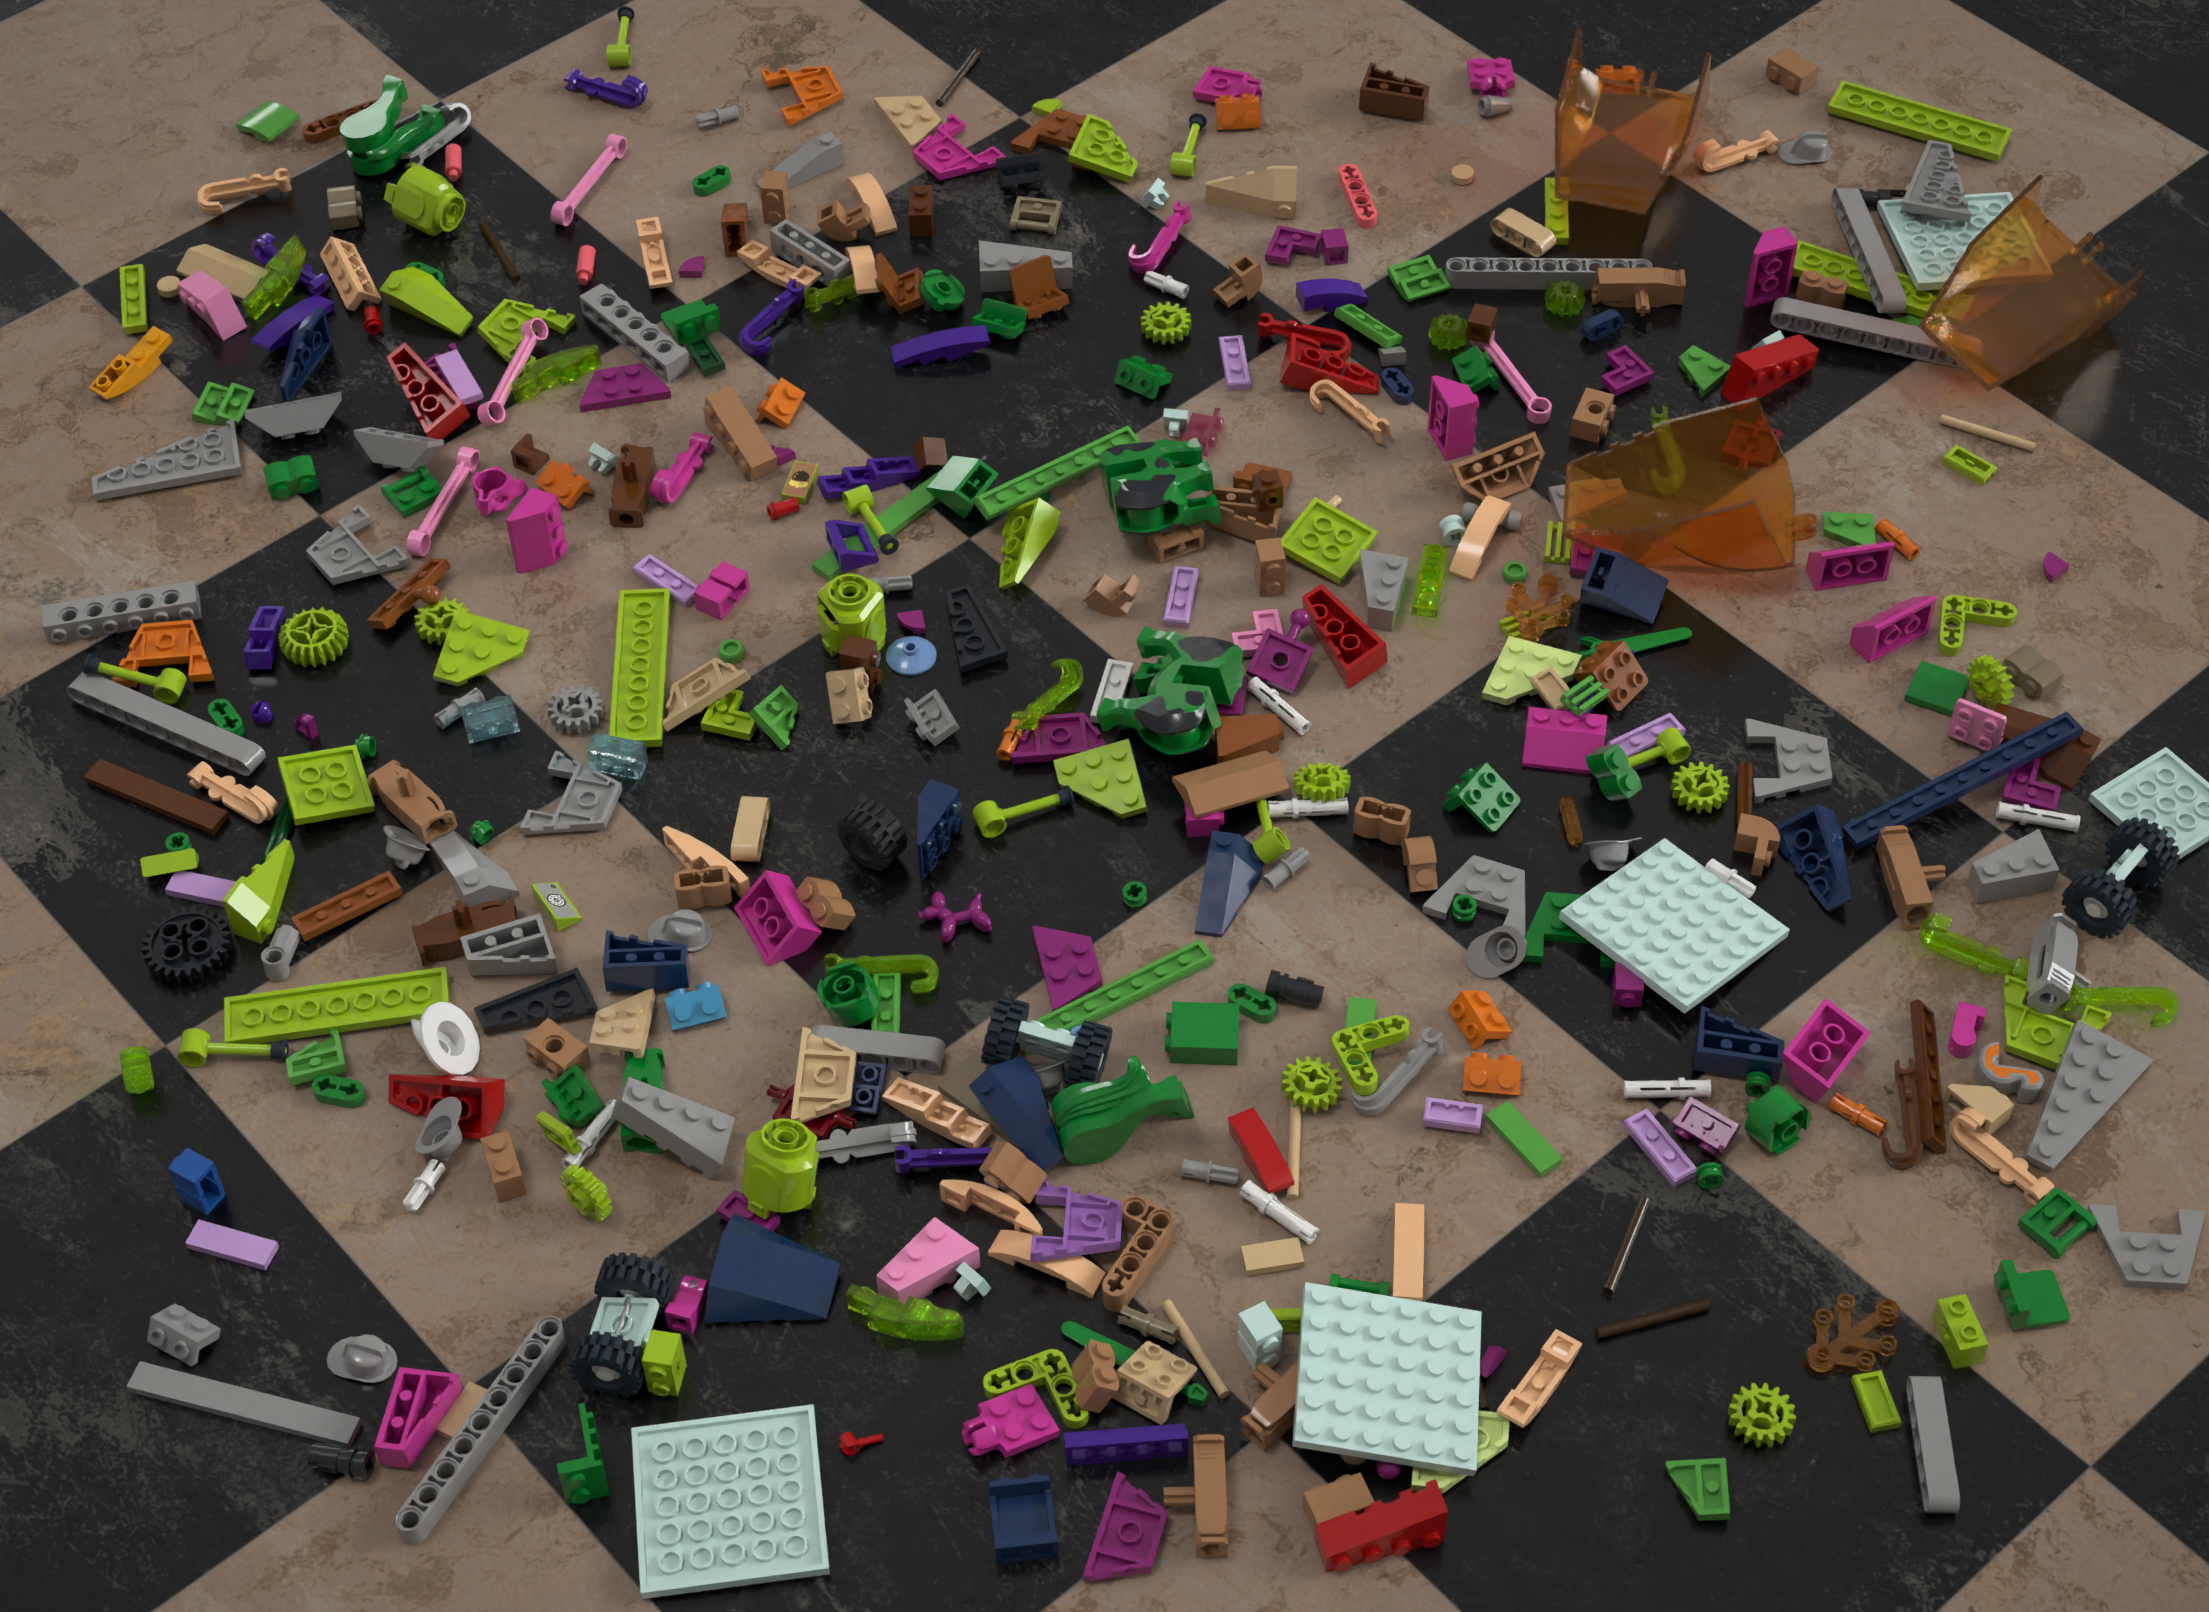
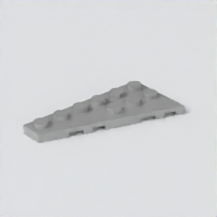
M1928 140L1902 201L1901 210L1908 211L1911 214L1921 213L1930 215L1933 218H1947L1970 223L1971 212L1968 210V201L1964 198L1965 191L1961 177L1957 173V164L1954 163L1955 156L1951 144Z
M234 418L226 421V426L218 429L211 427L205 430L206 434L197 438L190 436L155 451L156 455L145 459L142 456L134 459L135 463L127 467L117 466L93 476L92 487L95 501L242 474Z
M2077 1020L2072 1026L2023 1159L2049 1173L2154 1059Z

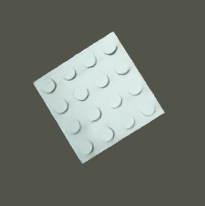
M2167 747L2090 793L2089 801L2117 826L2123 823L2124 820H2131L2133 817H2138L2139 822L2142 818L2148 819L2149 824L2153 822L2159 824L2158 829L2162 831L2164 828L2168 831L2166 836L2174 838L2173 846H2178L2179 852L2177 854L2180 855V859L2209 841V783Z

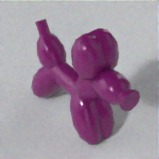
M935 892L931 898L932 905L924 908L922 912L918 911L919 920L923 918L932 920L938 917L943 922L941 925V937L944 942L952 939L957 923L971 920L982 931L989 932L992 929L990 918L981 911L982 903L980 899L982 895L980 893H977L975 899L969 903L968 910L952 913L949 909L945 908L944 895L941 892Z

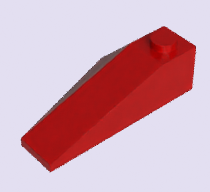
M1291 333L1280 368V383L1300 390H1310L1314 383L1320 380H1330L1347 393H1378V375L1355 362L1349 364L1339 358L1340 354L1335 351L1332 353L1325 351L1319 347L1321 343L1314 339Z
M389 1074L388 1102L414 1115H421L427 1118L431 1109L438 1102L447 1097H456L461 1102L462 1107L457 1124L464 1138L480 1139L490 1136L504 1108L505 1079Z

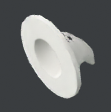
M437 1002L426 1008L420 1021L416 1019L411 1020L414 1037L437 1069L451 1076H462L473 1070L478 1062L480 1052L478 1034L472 1021L460 1008L451 1003Z

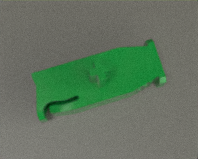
M659 1048L645 1049L643 1058H635L633 1052L626 1051L624 1053L626 1067L623 1073V1085L628 1077L665 1090L662 1071L665 1067L663 1050ZM621 1123V1141L624 1152L640 1151L652 1154L662 1152L660 1147L652 1144H657L655 1140L647 1135L641 1136Z

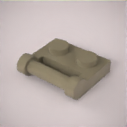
M1017 196L1010 220V230L1025 229L1048 232L1049 235H1055L1062 210V201ZM1027 219H1030V220H1039V221H1046V222H1049V223L1036 222V221H1028Z

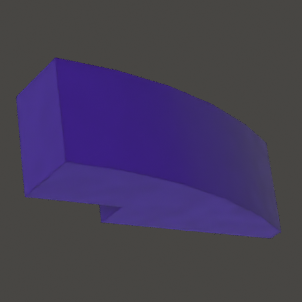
M1323 278L1296 282L1295 297L1304 311L1322 307L1326 313L1344 305L1365 303L1369 299L1359 283L1349 280Z
M259 606L249 626V640L243 651L246 669H272L280 644L279 633L284 622V606Z

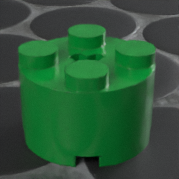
M843 962L831 967L827 971V977L819 981L817 987L818 997L831 1019L839 1027L856 1026L877 1017L881 1001L880 991L864 966H858L855 962Z
M1775 1085L1759 1100L1753 1099L1746 1107L1748 1116L1744 1129L1769 1152L1772 1153L1773 1151L1776 1154H1782L1801 1139L1797 1134L1802 1128L1807 1130L1809 1127L1811 1112L1785 1089Z

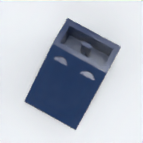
M1597 547L1581 587L1580 603L1653 624L1669 580L1621 553Z
M933 779L929 780L918 796L917 851L919 874L922 879L925 878L929 870L932 871L935 868L938 857L948 849L950 839L954 833L957 834L963 824L960 812L962 803L959 798V789Z

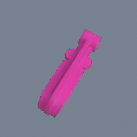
M1179 200L1173 204V215L1166 219L1165 227L1161 229L1146 253L1138 255L1136 245H1132L1129 250V261L1134 271L1145 274L1147 271H1154L1170 248L1172 241L1177 239L1181 226L1192 220L1188 202H1186L1184 207H1181Z
M694 432L690 438V447L687 452L677 454L675 457L676 463L672 464L669 470L660 469L650 487V496L656 498L657 502L662 504L675 502L694 476V470L702 468V455L704 453L709 454L713 450L714 444L710 443L713 437Z

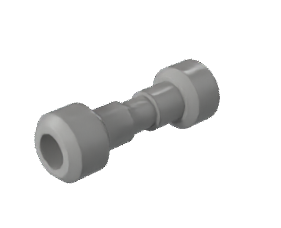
M1466 502L1463 505L1461 517L1464 522L1470 523L1478 509L1477 504ZM1510 510L1501 525H1505L1508 530H1519L1522 513Z

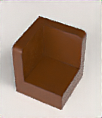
M1474 304L1467 323L1466 339L1489 344L1496 327L1498 308Z
M528 433L511 449L514 468L533 476L550 459L548 453L534 448L532 435Z
M922 437L912 445L914 461L920 472L928 466L944 467L948 462L945 438Z

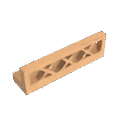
M330 237L320 252V256L346 308L355 311L363 299L379 304L382 298L355 245Z

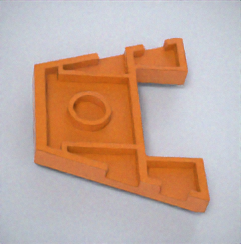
M829 66L801 67V71H789L788 68H779V72H769V69L760 70L761 77L767 88L789 83L800 102L799 104L781 108L782 117L788 127L843 99V91Z
M193 620L141 624L129 646L130 651L127 657L122 658L119 664L121 668L138 672V668L144 666L189 663L188 676L190 682L214 680ZM115 676L111 678V681L125 687L137 686V682Z

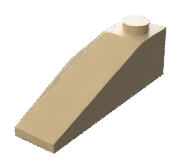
M1297 166L1267 167L1266 171L1254 173L1253 170L1246 172L1245 176L1236 178L1228 176L1207 181L1205 202L1272 219H1295Z

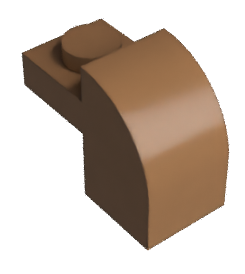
M835 200L818 209L817 225L828 237L834 240L852 241L856 239L858 229H863L870 224L871 208L864 203L847 212Z
M1247 252L1228 264L1231 277L1213 289L1214 295L1227 308L1243 297L1249 301L1258 292L1262 284L1263 274L1261 266Z
M1104 573L1091 584L1083 601L1101 614L1112 617L1124 616L1128 613L1139 592L1137 587L1141 579L1132 574L1122 584H1119Z
M1741 813L1734 850L1755 854L1751 875L1762 876L1763 867H1769L1771 858L1776 859L1780 834L1770 821L1758 816Z
M1431 836L1401 839L1403 865H1407L1410 892L1438 889L1435 866L1437 859Z

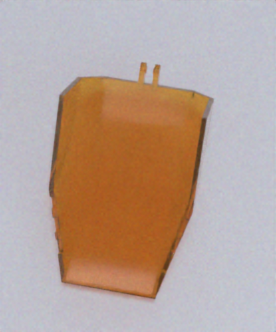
M1577 28L1555 107V198L1645 216L1698 131L1709 95L1711 53L1706 52L1696 93L1685 94L1654 88L1658 73L1656 71H1652L1650 74L1648 86L1641 85L1644 78V69L1640 68L1638 69L1634 84L1594 75L1583 68L1582 29Z
M2041 174L1969 243L1963 256L1959 259L1953 272L1944 283L1940 293L1918 325L1929 338L1988 392L2084 340L2097 331L2137 295L2146 270L2142 268L2124 286L2120 285L2092 260L2105 246L2102 241L2097 243L2088 254L2081 250L2093 239L2094 234L2091 231L2075 244L2049 221L2037 205L2043 181Z
M1757 397L1659 422L1653 425L1655 430L1643 434L1641 430L1632 434L1634 439L1620 445L1616 441L1610 444V450L1597 454L1595 450L1567 463L1563 536L1593 551L1597 547L1621 553L1648 568L1699 575H1741L1795 567V542L1816 536V527L1814 526L1816 525L1815 515L1806 513L1795 516V492L1788 462Z

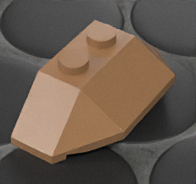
M1532 432L1455 463L1450 467L1460 489L1483 502L1488 495L1503 499L1531 487L1545 453L1536 433Z

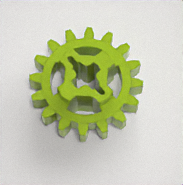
M1159 302L1158 307L1150 305L1149 311L1144 310L1143 316H1141V332L1146 333L1147 339L1153 337L1154 343L1162 340V344H1165L1166 341L1174 344V339L1182 341L1183 335L1188 336L1189 330H1191V315L1186 313L1185 307L1179 309V304L1170 306V302H1167L1166 305H1162Z
M444 597L442 601L435 605L425 604V609L418 608L419 615L414 617L417 633H420L421 639L427 638L428 643L431 644L434 640H437L438 645H441L447 637L456 609L469 613L468 608H465L463 602L458 604L456 598L450 602L447 597Z
M1983 654L1969 662L1970 667L1967 668V671L1970 675L1967 676V679L1972 684L1969 688L1975 690L1974 697L1981 700V705L1987 704L1988 709L1991 710L1995 708L1997 703L2008 705L2012 702L2011 698L2015 696L2011 691L2015 686L2009 681L2012 676L2006 674L2007 667L2000 665L1999 659L1994 660L1991 654L1988 656Z
M1318 762L1317 765L1308 763L1307 768L1299 767V772H1294L1293 789L1296 790V795H1302L1304 800L1309 798L1312 799V802L1321 800L1322 803H1326V800L1330 799L1335 802L1336 797L1344 798L1345 793H1349L1350 775H1348L1347 770H1341L1340 765L1333 766L1330 762L1326 765H1322L1321 762Z
M1689 762L1688 768L1680 766L1679 772L1674 773L1671 783L1672 797L1679 798V806L1686 804L1688 811L1696 808L1697 813H1701V810L1705 808L1710 813L1712 806L1720 809L1721 802L1726 803L1730 785L1727 784L1728 777L1722 776L1721 769L1714 771L1713 764L1704 767L1703 762H1700L1699 766Z
M1306 1056L1305 1062L1296 1058L1294 1065L1288 1063L1286 1071L1282 1072L1280 1090L1285 1092V1100L1293 1099L1291 1105L1293 1107L1300 1104L1304 1112L1308 1107H1311L1314 1113H1317L1318 1107L1326 1111L1329 1104L1335 1105L1337 1098H1340L1342 1078L1338 1077L1339 1070H1331V1062L1321 1064L1320 1057L1315 1062L1311 1061L1309 1056Z
M574 1164L561 1173L559 1177L563 1182L561 1186L567 1191L565 1197L571 1205L579 1210L581 1215H587L589 1219L593 1218L598 1222L599 1220L603 1221L612 1213L613 1207L610 1205L612 1201L606 1196L607 1188L591 1171H586L584 1167L579 1168L577 1164Z
M1751 1383L1749 1391L1742 1386L1739 1395H1733L1728 1409V1414L1730 1415L1729 1425L1736 1426L1734 1432L1736 1436L1742 1433L1745 1435V1443L1753 1439L1755 1440L1756 1447H1760L1762 1441H1766L1767 1445L1772 1447L1774 1439L1779 1443H1783L1785 1435H1791L1796 1416L1793 1415L1795 1405L1787 1404L1789 1400L1788 1394L1778 1395L1779 1387L1771 1391L1768 1390L1767 1383H1764L1762 1388H1758L1755 1383ZM1743 1407L1746 1408V1409H1745V1413H1746V1416H1745V1417H1744L1743 1414H1742V1408H1743ZM1779 1413L1781 1414V1417H1782V1422H1781V1423L1778 1422V1420H1779L1778 1414H1779Z

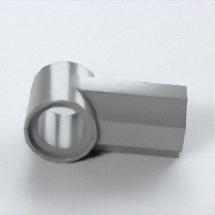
M282 925V927L277 928L270 946L264 949L261 954L265 974L270 981L280 982L290 975L289 964L301 938L300 932L292 926Z

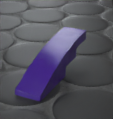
M318 294L307 298L287 309L268 323L251 339V344L268 352L288 345L291 342L294 330L298 328L306 317L318 308H324L325 314L334 311L335 302Z
M981 325L934 332L892 346L891 350L894 363L899 369L917 360H920L922 365L945 357L950 362L991 343L987 327Z
M912 456L869 458L865 466L843 467L841 475L818 476L816 484L824 499L842 498L843 492L866 484L870 491L874 492L917 477L920 471Z

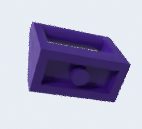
M841 520L825 522L826 539L841 573L872 565L879 561V557L862 523ZM858 535L865 552L848 550L843 539Z

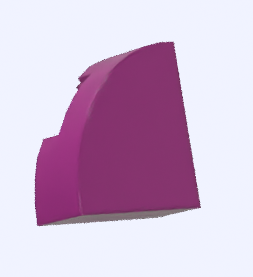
M704 256L693 257L685 261L679 269V276L703 277Z
M770 445L777 456V466L796 459L795 452L792 449Z
M2049 551L2044 558L2043 569L2045 577L2052 583L2068 571L2069 564Z
M922 610L897 613V620L900 626L913 630L915 634H926Z
M303 713L294 721V728L308 738L313 739L319 734L313 716Z
M1489 1346L1480 1362V1375L1485 1378L1491 1375L1501 1363L1507 1351L1499 1346Z

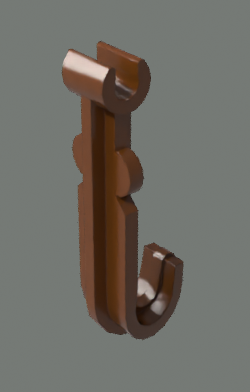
M1909 1058L1908 1069L1900 1067L1899 1059L1895 1061L1894 1065L1895 1080L1898 1083L1906 1152H1894L1890 1148L1887 1137L1883 1138L1882 1141L1884 1158L1890 1166L1899 1170L1910 1169L1923 1155L1915 1084V1062L1911 1058Z

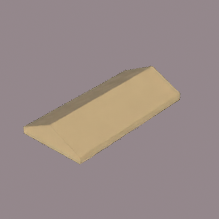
M207 244L188 248L176 269L177 274L186 278L202 270L227 287L231 296L241 298L248 304L278 277L275 272Z

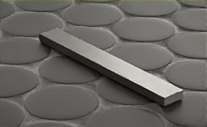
M141 1361L138 1363L126 1386L131 1393L329 1444L344 1446L350 1449L362 1424L359 1417Z

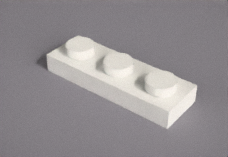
M1108 659L1090 714V722L1099 723L1096 714L1104 698L1115 701L1125 697L1133 672V663Z

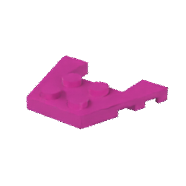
M954 114L947 117V122L944 125L940 124L936 128L937 132L932 137L928 136L913 150V158L939 180L995 167L997 158L1006 157L994 146L977 155H973L952 138L965 130V123Z

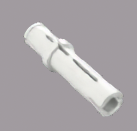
M1258 677L1250 680L1247 689L1261 700V705L1265 708H1270L1299 735H1304L1310 729L1311 723L1279 696L1277 690L1270 689Z
M1347 797L1338 798L1335 802L1327 799L1326 803H1322L1321 800L1312 802V799L1298 800L1297 798H1291V800L1267 802L1271 818L1292 817V819H1298V816L1348 815Z
M1999 801L1997 805V819L2018 821L2020 825L2029 823L2074 831L2076 833L2079 829V815L2075 816L2030 808L2028 804L2019 806Z
M1678 1077V1080L1624 1081V1098L1678 1097L1679 1100H1685V1097H1711L1710 1079L1685 1080L1684 1077ZM1683 1087H1693V1088H1694V1090H1671V1089H1670V1088H1683ZM1640 1088H1664V1090L1642 1091Z
M610 1099L606 1107L593 1120L587 1130L581 1136H577L576 1143L581 1146L582 1150L575 1156L567 1153L562 1158L560 1163L565 1169L574 1164H577L579 1167L587 1156L593 1154L599 1140L616 1120L611 1116L616 1100Z
M1248 1180L1241 1189L1244 1192L1240 1191L1239 1195L1259 1208L1258 1211L1261 1214L1269 1215L1307 1244H1311L1315 1240L1316 1234L1319 1233V1228L1313 1226L1277 1200L1276 1195L1273 1193L1268 1194L1251 1180Z

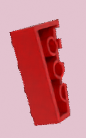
M1798 334L1736 354L1720 394L1737 408L1742 409L1811 370L1816 363L1819 349L1802 335Z
M405 342L387 356L428 438H445L471 416L463 402Z
M1322 583L1302 596L1303 609L1310 615L1309 625L1348 689L1388 662L1386 643Z
M1436 1479L1426 1482L1427 1488L1416 1493H1412L1411 1488L1400 1492V1498L1385 1504L1381 1500L1371 1503L1359 1515L1355 1511H1350L1315 1525L1314 1541L1325 1572L1333 1570L1337 1572L1345 1571L1352 1565L1364 1562L1366 1564L1375 1563L1382 1557L1390 1555L1402 1556L1413 1549L1420 1547L1432 1548L1443 1542L1445 1539L1448 1509Z

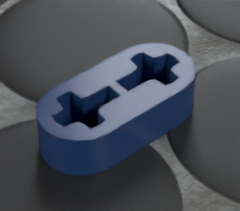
M1609 309L1588 319L1582 325L1581 333L1589 341L1598 340L1617 331L1622 326L1624 318L1615 309Z
M1390 367L1384 369L1381 372V386L1390 398L1398 405L1412 403L1414 387L1404 374L1397 368Z

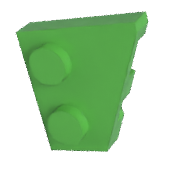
M1694 345L1684 352L1678 361L1679 366L1687 373L1691 383L1695 382L1697 384L1699 394L1703 397L1727 377L1731 367Z
M1823 512L1822 526L1824 537L1838 540L1847 546L1876 542L1873 514Z
M780 685L748 714L781 750L789 745L790 740L788 736L794 726V715L797 713L798 703Z
M338 1029L331 1030L329 1032L331 1037L320 1044L314 1041L307 1045L304 1050L296 1052L285 1059L291 1086L313 1081L321 1075H336L347 1072Z
M1726 1458L1666 1461L1668 1474L1699 1521L1731 1519Z

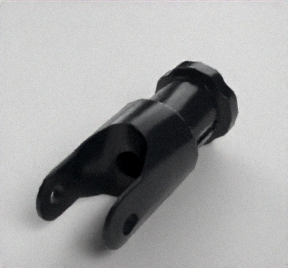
M1859 189L1866 207H1875L1876 209L1878 200H1893V197H1905L1907 192L1906 190L1877 189L1876 191Z

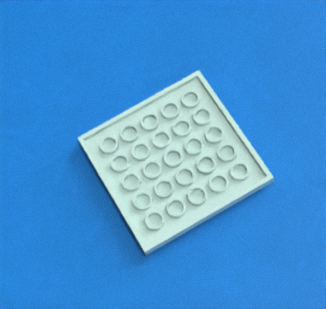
M2010 192L1964 195L1965 200L1968 201V210L1971 212L1970 223L1947 218H1933L1930 215L1921 213L1911 214L1908 211L1901 210L1903 199L1878 200L1877 210L1917 291L2052 282L2053 272Z
M1665 838L1562 909L1559 915L1560 920L1614 961L1621 963L1644 980L1647 986L1684 1014L1787 938L1790 931L1785 925L1727 883L1724 884L1723 880L1706 870L1704 866Z
M1305 1282L1302 1298L1292 1446L1474 1476L1477 1471L1481 1311Z
M813 1404L631 1428L640 1594L642 1599L830 1574Z

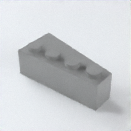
M979 241L981 292L1012 291L1008 274L1009 269L1042 255L1051 257L1057 289H1072V252Z
M628 1077L619 1091L611 1115L641 1136L647 1135L657 1142L656 1146L664 1151L669 1149L681 1157L680 1161L689 1167L693 1165L704 1172L702 1175L709 1180H712L722 1166L735 1117Z

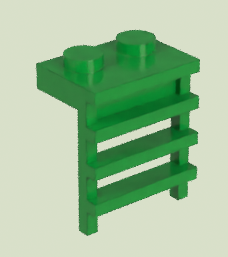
M585 1403L578 1405L587 1457L557 1464L567 1505L572 1503L583 1504L590 1499L609 1495L603 1465L604 1461L600 1449L601 1445L593 1412L586 1413Z

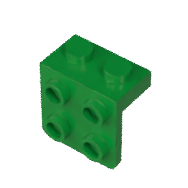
M696 300L661 314L662 322L678 345L699 336L721 330L719 309L715 303L706 306L702 300Z
M1485 762L1476 769L1470 767L1462 774L1460 778L1463 781L1460 784H1455L1446 793L1448 798L1442 806L1448 812H1451L1463 804L1490 833L1498 830L1518 806L1520 797Z
M2013 1259L2000 1261L1997 1273L1994 1274V1284L2000 1294L2006 1316H2008L2012 1330L2068 1322L2070 1314L2053 1271L2047 1269L2017 1273Z

